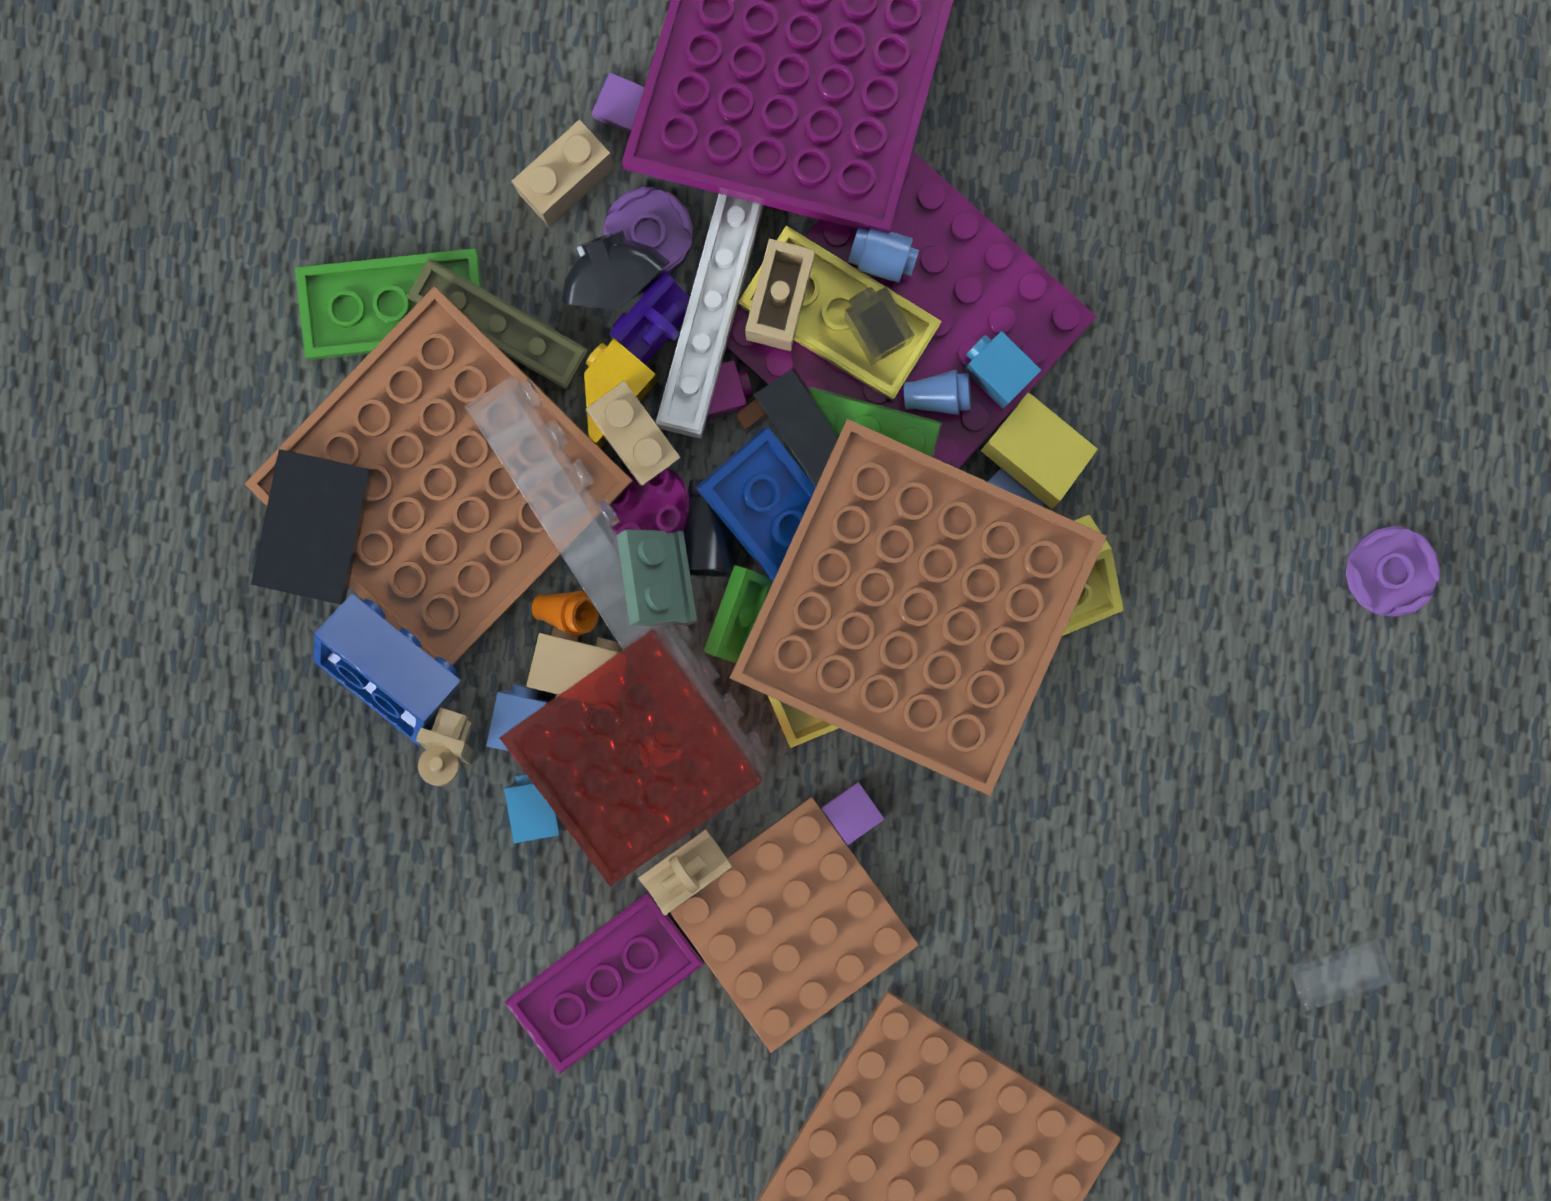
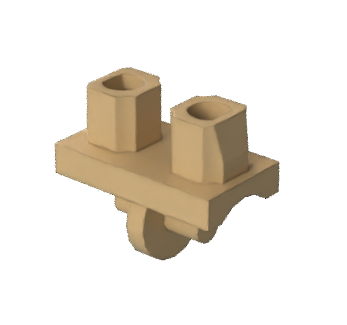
M440 707L432 730L420 728L416 741L426 751L419 758L418 770L423 780L432 786L441 787L455 780L460 767L458 758L462 762L471 764L475 751L467 744L473 723L468 721L467 716Z
M704 829L639 876L638 879L652 895L662 913L666 915L728 871L733 865L709 831Z

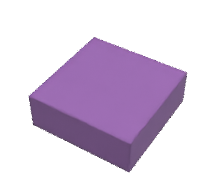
M609 72L593 108V118L631 133L644 87Z
M858 781L821 806L847 846L885 820Z

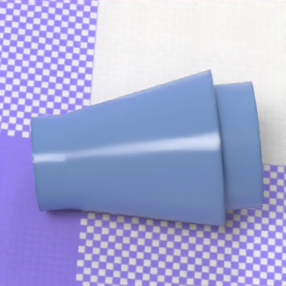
M956 369L921 380L904 382L906 410L918 409L960 415V411L971 410L969 373L958 374Z

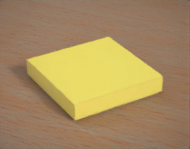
M1028 392L982 448L981 452L1049 508L1053 509L1061 501L1098 449Z

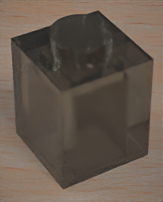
M869 287L848 301L851 307L845 310L844 320L871 366L912 342L915 334L887 287L877 292L872 287Z

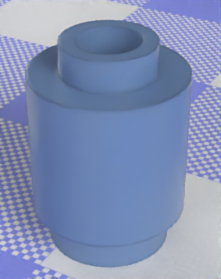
M858 227L848 263L858 265V271L899 283L902 274L911 277L919 250L911 248L913 240L911 237L891 231L887 233L873 228L867 230Z

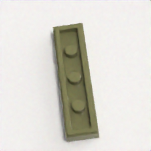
M430 258L427 259L407 296L408 299L418 303L434 286L437 287L504 354L565 389L569 388L589 352L587 348Z

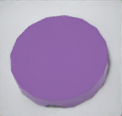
M640 187L624 193L612 204L608 211L603 235L623 230L626 240L651 246L670 261L655 278L660 277L664 272L670 274L685 261L692 247L693 226L687 208L677 196L667 191L656 190L653 187Z
M1391 526L1373 530L1357 541L1348 556L1346 577L1349 589L1360 605L1374 614L1396 617L1414 613L1430 601L1434 594L1432 592L1435 589L1436 582L1439 581L1440 565L1436 551L1425 537L1409 529H1403V527Z

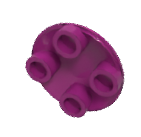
M666 468L644 485H640L632 473H629L628 475L634 481L609 506V524L616 540L617 535L626 529L666 531V533L683 531L688 519L687 513H689V492L682 478L671 469Z

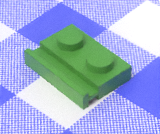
M734 565L703 652L737 663L773 584L770 578Z

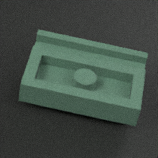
M626 529L617 535L630 626H670L672 624L687 626L696 622L697 617L683 531L666 533V531Z

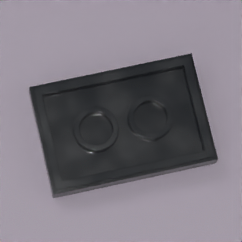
M279 449L251 585L341 605L346 600L373 470Z

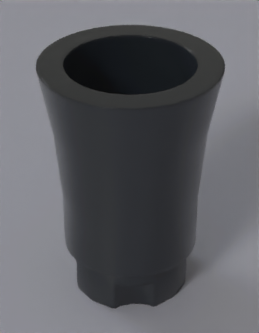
M704 479L690 480L688 488L689 513H687L688 519L683 529L690 576L730 577L734 565H736L734 534L695 488Z

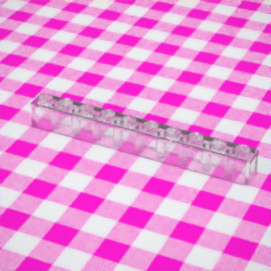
M511 376L467 404L465 408L718 797L722 799L766 771V762L763 757L769 752L757 732L753 730L747 734L738 720L744 716V713L731 692L723 696L714 680L720 676L708 656L704 654L698 658L689 644L695 637L688 625L630 626L617 542L618 532L614 527L620 520L608 501L604 498L598 502L588 486L595 483L591 474L580 459L573 463L563 448L569 443L567 437L554 419L547 423L537 407L544 402L529 379L521 383L518 377Z

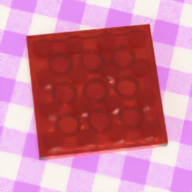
M653 628L500 736V740L610 887L762 782L759 773Z

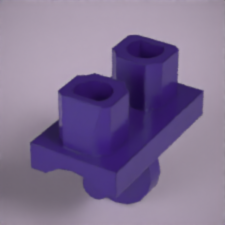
M665 272L657 280L652 279L642 291L643 296L627 314H621L613 323V330L609 333L644 364L649 361L668 338L675 341L680 336L677 328L684 321L690 296Z

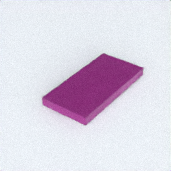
M647 891L512 994L504 1003L560 1075L704 965L705 961L669 913L664 915L652 895Z

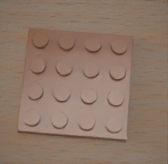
M812 796L730 854L727 858L733 865L732 868L670 912L770 1053L919 946Z

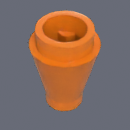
M584 591L550 595L539 594L532 603V614L535 619L544 621L571 636H580L590 632L596 626L599 618V608L596 601Z

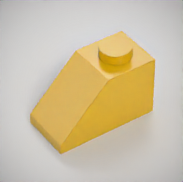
M613 339L608 346L601 343L586 360V365L589 366L584 372L586 406L589 407L623 381L626 382L641 402L659 380L651 369L616 339ZM587 413L589 438L601 448L607 439Z

